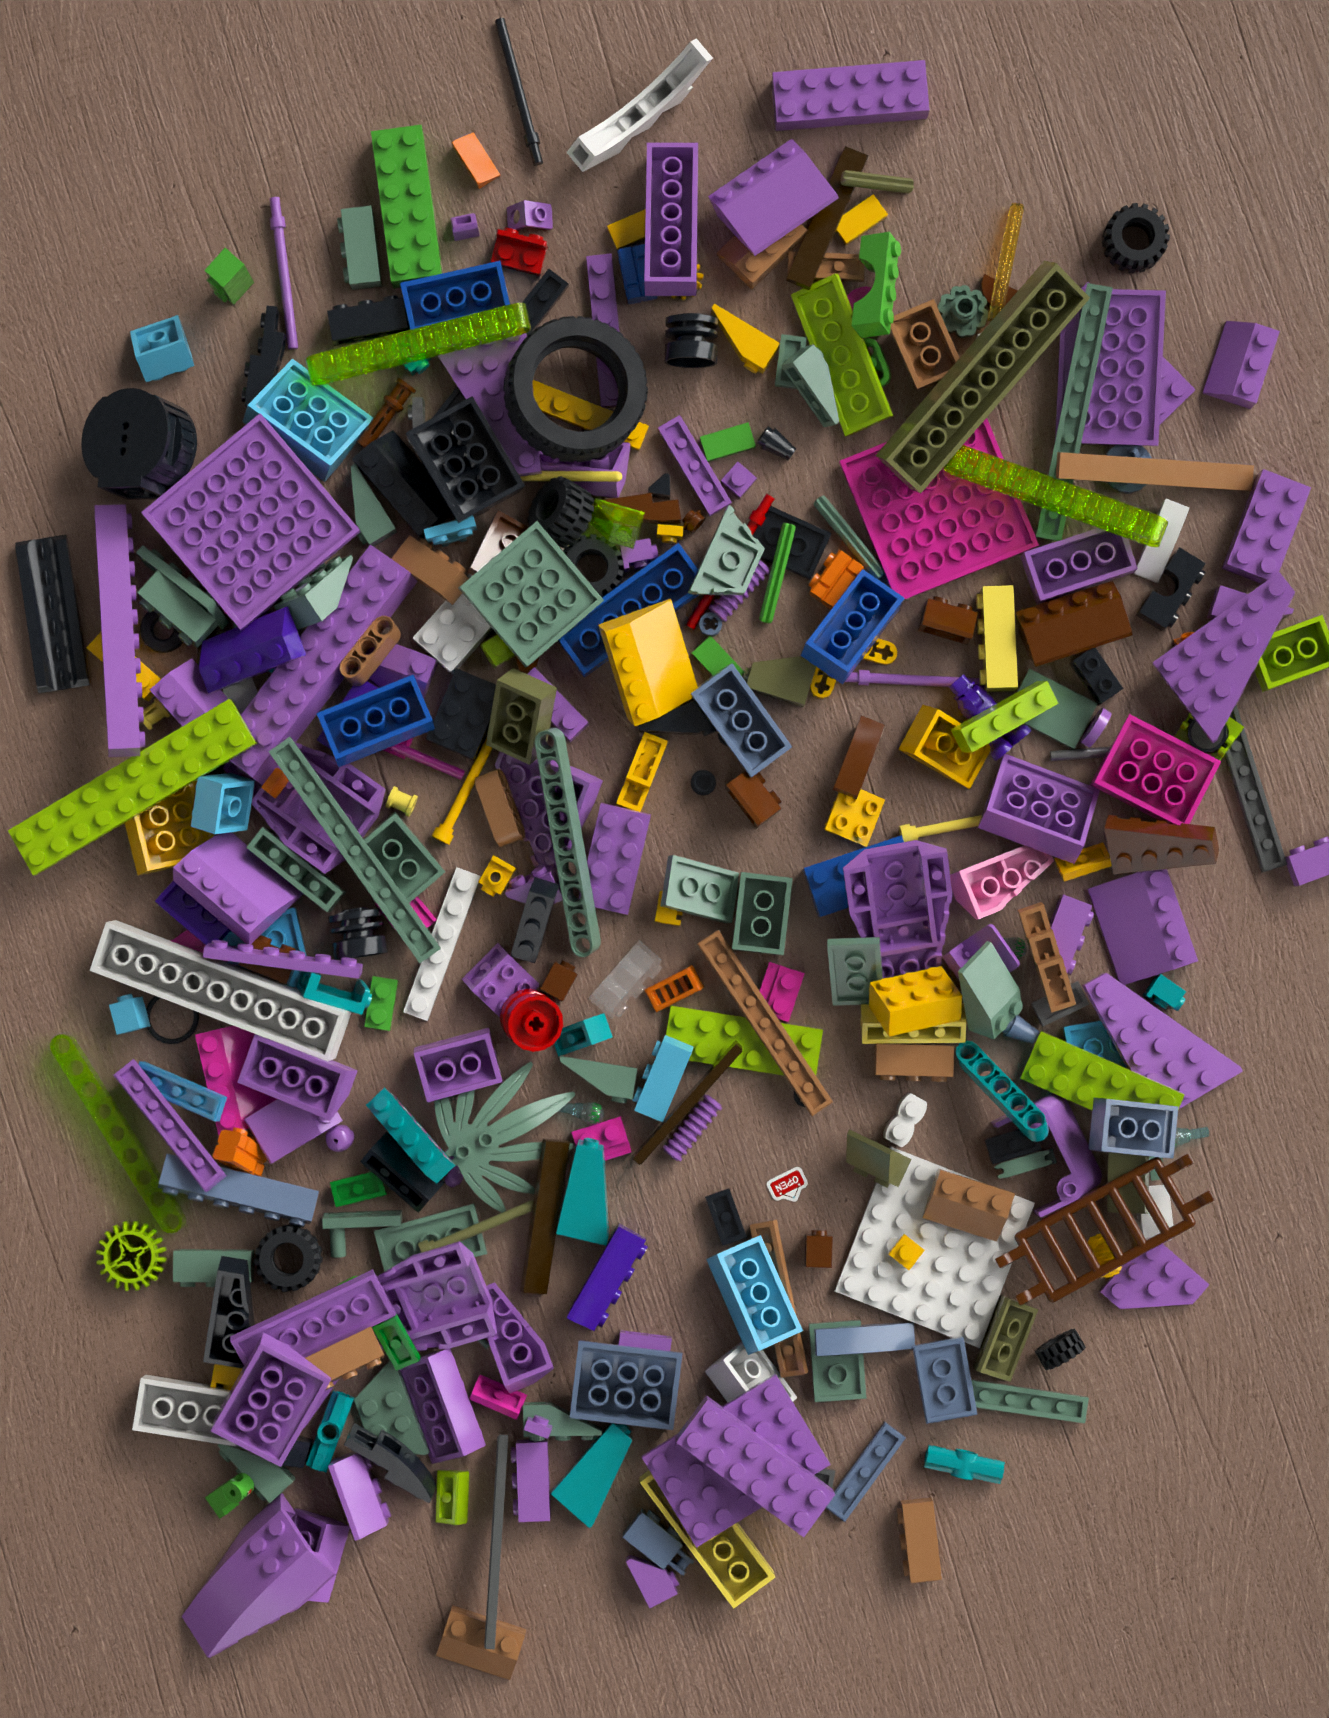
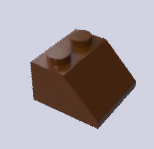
M934 596L933 599L928 598L918 631L967 645L973 637L978 612L972 611L973 607L958 603V606L948 604L947 599Z
M745 771L726 784L725 789L757 829L781 810L779 804L782 801L773 790L767 791L763 785L766 781L759 772L750 777Z

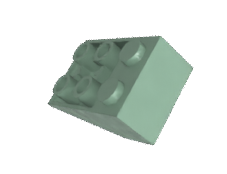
M352 555L344 558L336 556L328 561L327 564L323 563L311 575H308L301 581L296 588H292L280 597L282 600L274 606L275 609L279 610L288 607L297 630L323 621L338 607L353 560Z

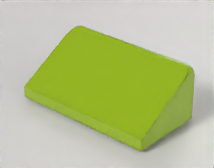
M437 1470L436 1523L451 1525L467 1523L469 1471Z

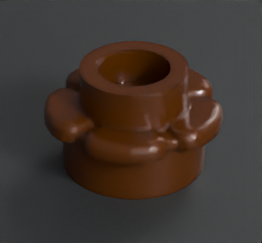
M691 510L685 515L682 520L684 530L694 533L705 521V517L701 515V510L696 512Z

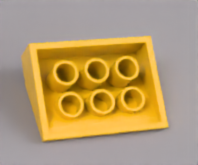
M671 599L598 625L627 719L634 726L657 719L693 698L691 693L698 686Z
M197 780L125 822L138 876L173 868L191 850L214 837L212 833L191 827Z

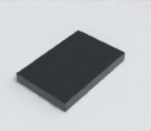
M770 506L765 514L766 519L762 526H758L752 535L765 548L761 559L773 564L782 524H793L796 529L786 570L811 580L832 533Z

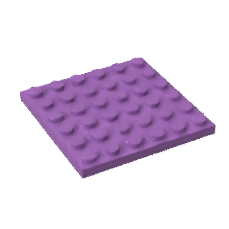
M261 413L141 512L241 631L279 601L283 594L297 586L361 532Z

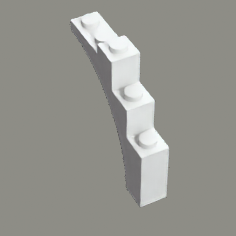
M697 39L690 41L680 55L648 87L607 120L579 136L566 153L582 172L619 154L632 137L649 129L662 112L683 101L693 88L691 85L713 59L712 56Z

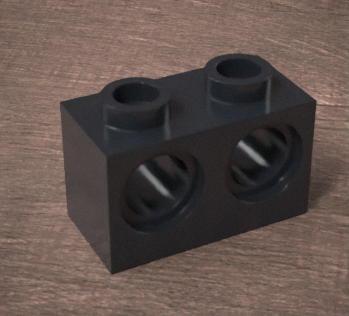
M1096 647L1088 650L1070 663L1098 706L1124 689Z

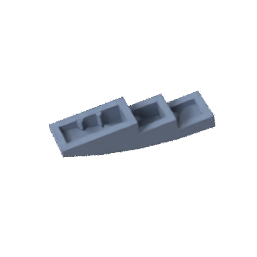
M914 1322L814 1329L816 1356L912 1349V1345H915Z

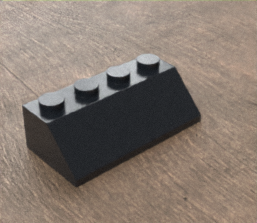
M394 430L372 441L352 458L356 466L419 539L425 538L424 529L440 525L452 515L424 465Z

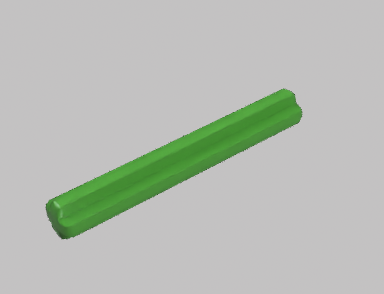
M782 524L759 620L765 623H772L796 529L793 524Z

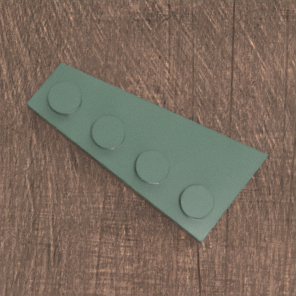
M141 546L136 554L143 564L154 573L159 570L214 617L218 627L222 630L227 626L229 621L216 604L217 601L208 591L205 593L199 589L201 586L190 576L187 579L181 575L183 572L172 562L169 565L164 562L165 558L157 550L152 549L150 551L145 546Z

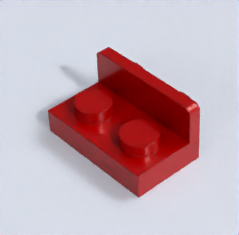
M512 228L497 229V239L491 263L500 261L501 266L504 268L541 276L548 248L547 241H544L542 236L536 234L520 235L519 231Z

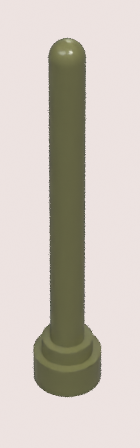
M533 1200L435 1242L433 1240L428 1241L427 1239L419 1242L418 1246L421 1253L464 1241L532 1211Z

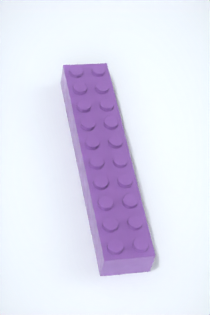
M372 545L366 549L348 573L338 607L323 621L308 626L300 636L306 656L277 667L241 714L257 744L231 759L230 762L261 785L264 784L278 766L269 751L288 737H291L296 743L345 678L340 672V664L377 617H391L418 582L408 570Z

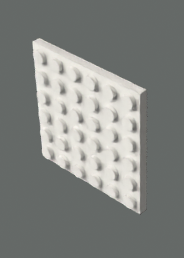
M890 1146V1149L912 1160L899 1187L889 1184V1187L886 1188L875 1183L834 1291L952 1338L964 1337L965 1343L980 1348L1011 1264L1004 1268H1000L995 1259L1018 1247L1014 1238L1015 1234L1026 1228L1035 1203L1019 1196H1014L1007 1221L997 1242L922 1218L938 1168L967 1178L970 1177ZM903 1234L925 1250L910 1270L888 1255Z

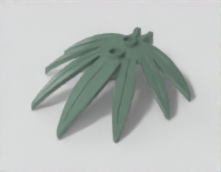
M532 1062L521 1067L496 1089L483 1105L472 1124H468V1120L473 1106L475 1090L458 1095L456 1122L453 1121L452 1107L448 1097L434 1101L438 1126L443 1139L449 1147L445 1154L448 1157L454 1156V1159L451 1161L458 1165L470 1188L485 1203L501 1213L506 1211L504 1203L496 1190L482 1175L505 1188L522 1193L535 1194V1188L519 1176L490 1165L489 1161L517 1162L540 1159L542 1142L522 1143L499 1148V1145L539 1126L575 1096V1092H567L538 1100L509 1113L488 1126L487 1123L508 1104L519 1090L533 1066ZM570 1143L569 1150L574 1149L575 1144Z

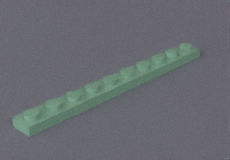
M1087 283L1085 293L1090 299L1082 307L1036 534L1037 538L1053 541L1062 540L1074 480L1056 478L1057 452L1077 454L1080 452L1113 287Z
M288 737L271 749L269 753L418 962H423L440 950L441 947L293 739Z

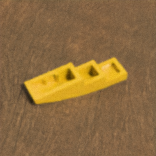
M644 732L615 806L641 812L668 744L667 740Z

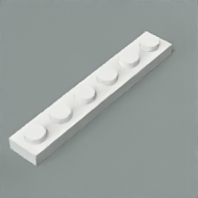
M456 867L432 932V936L441 949L421 962L405 1005L404 1013L428 1021L481 876Z

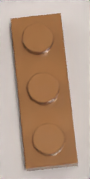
M788 252L787 276L798 252ZM826 253L815 280H822L836 273L839 274L841 281L863 282L864 264L859 259V254Z

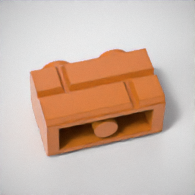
M841 550L836 555L832 552L823 563L827 568L822 575L816 573L808 585L812 588L809 592L810 596L830 610L861 570L864 569L863 565Z
M233 1127L232 1131L222 1130L217 1141L219 1145H216L212 1157L232 1170L261 1177L265 1167L263 1163L267 1161V1158L253 1136H247L248 1132L240 1128Z

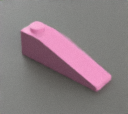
M1024 845L951 874L952 891L956 901L978 920L1003 909L1026 885L1050 866L1054 859L1052 855Z

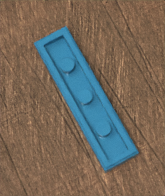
M139 1061L140 1067L168 1102L214 1122L220 1121L227 1096L145 1061Z

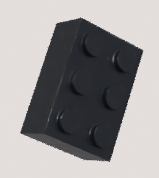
M456 668L433 721L435 729L429 731L426 740L475 761L489 730L496 684Z

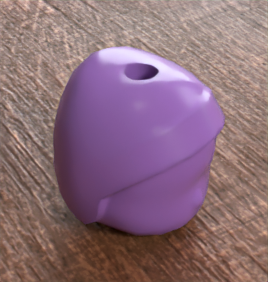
M336 1125L326 1133L327 1146L335 1152L347 1150L354 1141V1132L346 1125Z

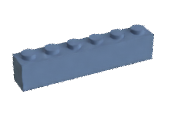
M166 1154L158 1188H163L162 1192L165 1194L177 1196L179 1192L187 1194L188 1199L203 1202V1199L214 1201L213 1205L217 1207L228 1208L229 1205L239 1207L238 1211L245 1214L253 1215L254 1211L264 1213V1218L279 1221V1218L290 1220L289 1224L298 1227H304L305 1224L310 1225L319 1191L220 1167L227 1176L208 1192H205L176 1155Z

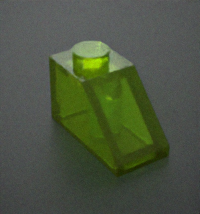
M595 498L594 511L591 515L590 523L609 542L634 549L641 531L645 512Z

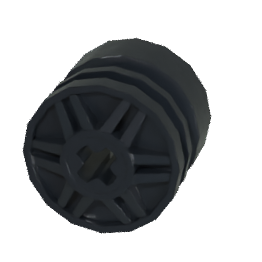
M683 313L670 315L665 318V326L669 328L665 330V337L676 340L665 344V364L682 368H706L717 365L718 346L714 343L706 342L718 338V331L714 330L718 328V319L716 317L699 313Z
M354 908L343 910L328 917V923L341 924V927L330 929V934H342L343 940L332 943L334 960H341L344 957L360 958L388 953L386 936L373 934L374 929L384 926V922H372L371 918L382 916L381 909Z

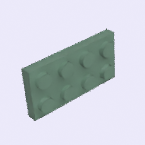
M475 1204L401 1223V1226H389L375 1230L374 1234L384 1272L410 1256L421 1253L418 1246L419 1242L426 1239L435 1242L479 1223ZM482 1233L461 1241L474 1254V1257L487 1254Z

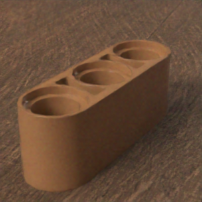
M377 617L342 660L340 672L350 685L361 686L367 682L399 641L400 630L390 617ZM385 628H391L387 634H382ZM375 648L371 654L366 655L368 649ZM359 668L355 674L350 675L352 669Z
M498 768L476 777V789L497 844L503 847L524 839L526 836L525 829L503 771Z

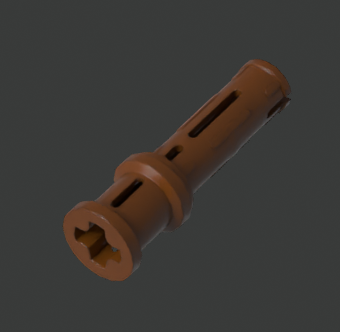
M399 377L396 379L397 384L389 395L383 397L384 404L371 420L360 438L357 439L356 442L365 448L372 441L378 439L396 412L400 413V411H403V405L410 395L416 393L412 386ZM403 389V390H404L403 393L401 394V396H400V397L398 398V400H397L396 397L398 396V394H399V393L401 392V390ZM391 407V409H390V411L388 412V414H386V411L388 410V408ZM384 417L383 421L380 423L375 432L372 435H370V433L373 431V429L378 424L380 419Z

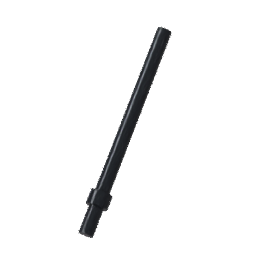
M499 18L495 20L525 132L523 136L524 142L530 150L533 165L538 166L543 164L539 149V135L534 130L505 18Z

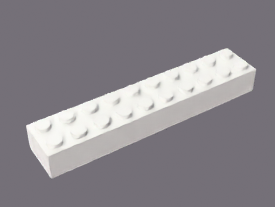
M117 920L106 922L90 971L327 1062L336 1058L352 1013L303 998L299 990L222 960L203 958V953Z

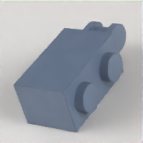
M641 1509L623 1532V1538L663 1570L667 1565H670L684 1576L686 1573L685 1569L690 1563L693 1564L695 1560L681 1549L683 1541L680 1539V1536L672 1526H669L667 1529L660 1523L661 1518L650 1509L648 1512ZM676 1553L682 1556L677 1563L672 1560Z

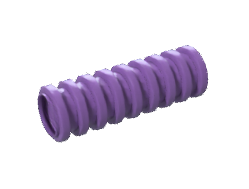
M760 560L746 592L743 595H719V600L715 599V604L709 606L710 612L715 613L722 622H726V617L733 614V609H738L737 605L743 603V598L747 599L749 597L748 593L754 591V586H759V581L765 579V574H770V569Z
M704 1094V1100L698 1102L699 1106L697 1108H693V1114L689 1113V1119L683 1121L684 1125L682 1127H678V1133L674 1132V1138L668 1140L669 1144L667 1146H663L664 1151L676 1161L681 1162V1156L687 1154L686 1150L688 1148H692V1142L696 1143V1137L702 1135L701 1131L703 1129H707V1123H711V1118L717 1116L716 1112L722 1110V1105L709 1095Z

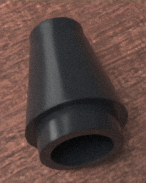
M767 426L757 441L762 450L784 458L787 461L796 450V447L775 427L772 429Z

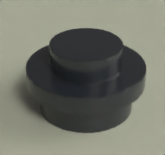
M699 770L691 778V788L698 795H709L716 786L715 776L710 771Z

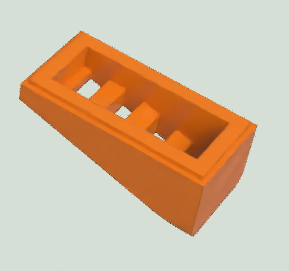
M691 965L646 988L645 992L654 1010L658 1012L702 990L704 986L694 966ZM686 974L693 986V988L691 989L684 978V975ZM678 979L684 991L683 993H680L674 980ZM666 984L669 985L675 996L672 999L665 987ZM658 988L666 1001L664 1003H661L655 991Z

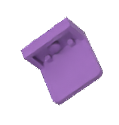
M988 924L942 956L958 979V971L986 941L993 944L1009 972L1019 967V960L993 924Z

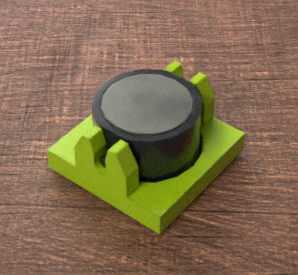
M1189 713L1174 737L1221 761L1245 727L1229 717L1218 740L1212 743Z

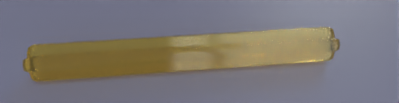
M1012 203L1009 209L988 314L989 322L1005 306L1024 212V205L1020 203Z

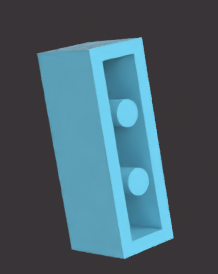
M667 1035L664 1036L662 1042L657 1040L652 1055L656 1056L653 1065L647 1064L642 1076L643 1079H646L643 1088H637L633 1101L637 1103L634 1111L658 1121H664L691 1056L693 1046Z

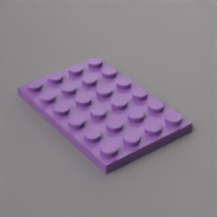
M1112 289L1081 444L1158 446L1166 291ZM1082 308L1060 332L1056 435Z
M776 1374L722 1406L813 1475L831 1465ZM676 1434L642 1455V1459L697 1548L762 1506L677 1444L675 1440Z

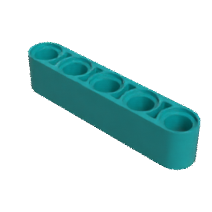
M973 1041L960 1043L956 1048V1056L962 1070L1027 1138L1035 1142L1044 1140L1048 1136L1049 1127L1043 1112ZM974 1054L972 1058L964 1059L966 1055ZM984 1071H990L989 1075L980 1076ZM1001 1088L1007 1089L1004 1093H996ZM1016 1106H1024L1020 1111L1013 1110ZM1034 1123H1041L1038 1128H1030Z

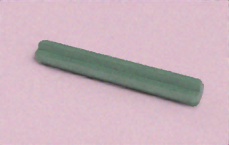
M824 495L820 496L814 502L815 508L867 572L880 579L885 574L881 564Z

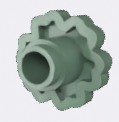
M967 285L954 286L950 294L942 295L937 307L948 333L955 332L958 338L974 336L976 329L984 328L989 316V312L985 309L987 299L982 296L979 290L970 291Z

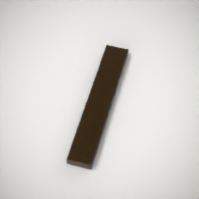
M846 146L844 147L829 181L830 186L839 198L814 215L788 273L787 282L810 291L855 187L841 184V173L845 170L862 172L869 155Z
M736 1040L633 1154V1160L637 1164H642L743 1052L740 1043Z
M543 1139L520 1287V1291L523 1293L547 1294L570 1146V1142L567 1140Z

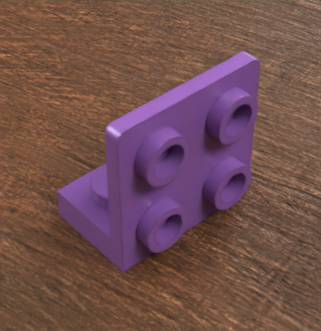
M499 943L462 978L471 991L499 1017L502 1006L510 995L519 990H536L539 987V983Z

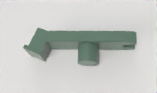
M1053 1148L1000 1163L994 1168L1003 1170V1173L997 1176L998 1179L1049 1166L1057 1163Z

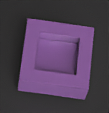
M737 462L723 477L721 483L738 498H741L757 478Z
M534 1415V1418H527L524 1430L548 1439L552 1425L548 1424V1419Z

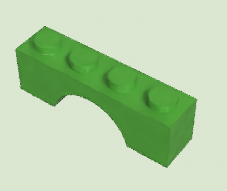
M890 232L861 236L859 259L869 271L875 273L873 287L865 297L855 302L853 307L851 326L861 338L890 334L891 324L894 321L892 310L893 301L896 300L895 282L899 275L897 263L898 256L901 255V246Z

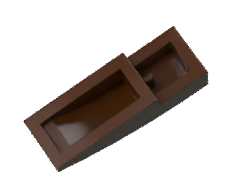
M652 493L601 500L602 510L627 520L663 525L681 523L678 499L653 503Z
M864 716L860 717L833 787L834 791L857 799L885 727L884 724Z

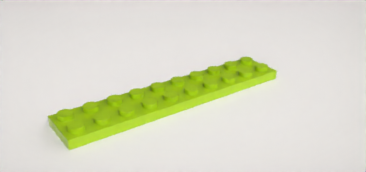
M228 699L140 751V756L130 757L9 829L8 832L32 875L36 876L198 780V777L208 774L255 746L257 743L232 699Z

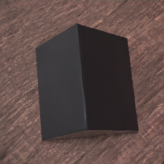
M668 473L663 474L648 488V493H652V497L670 499V475Z

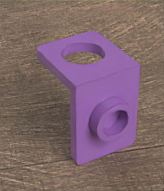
M523 200L507 207L508 228L515 230L524 227L552 229L551 205ZM516 210H518L520 213V218L517 224H515L513 220L514 213Z

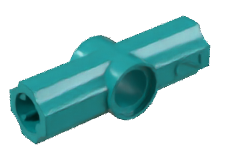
M333 1390L306 1462L307 1466L318 1471H328V1466L342 1435L354 1397ZM324 1426H334L337 1435L332 1438L327 1437L323 1431Z
M928 1445L925 1453L924 1468L947 1472L957 1478L973 1480L975 1478L1001 1484L1004 1474V1461L978 1456L977 1453L963 1449L951 1450Z

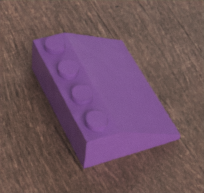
M793 139L781 145L708 196L718 218L754 256L839 198L808 155Z
M1005 754L999 765L978 828L1075 864L1084 847L1100 790Z
M232 832L217 834L191 850L173 867V881L246 944H252L303 893L247 849V845Z
M1167 869L1136 872L1087 889L1118 981L1123 985L1198 961Z
M263 1333L215 1416L211 1432L281 1467L331 1381V1377L287 1344Z

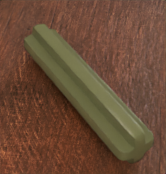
M848 170L841 173V184L844 186L907 194L911 193L914 188V181L911 178Z

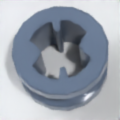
M706 613L700 618V631L705 636H715L721 631L722 620L715 613ZM706 619L710 621L715 619L717 621L715 623L717 628L715 630L711 628L706 630L704 628L706 626L704 621Z

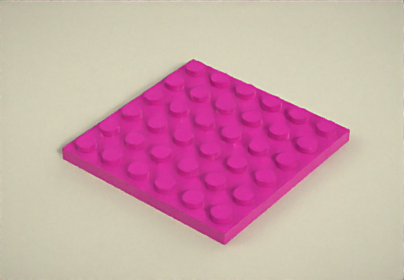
M987 418L921 494L907 487L875 456L887 442L839 461L878 560L885 572L889 587L903 596L904 600L1039 546Z

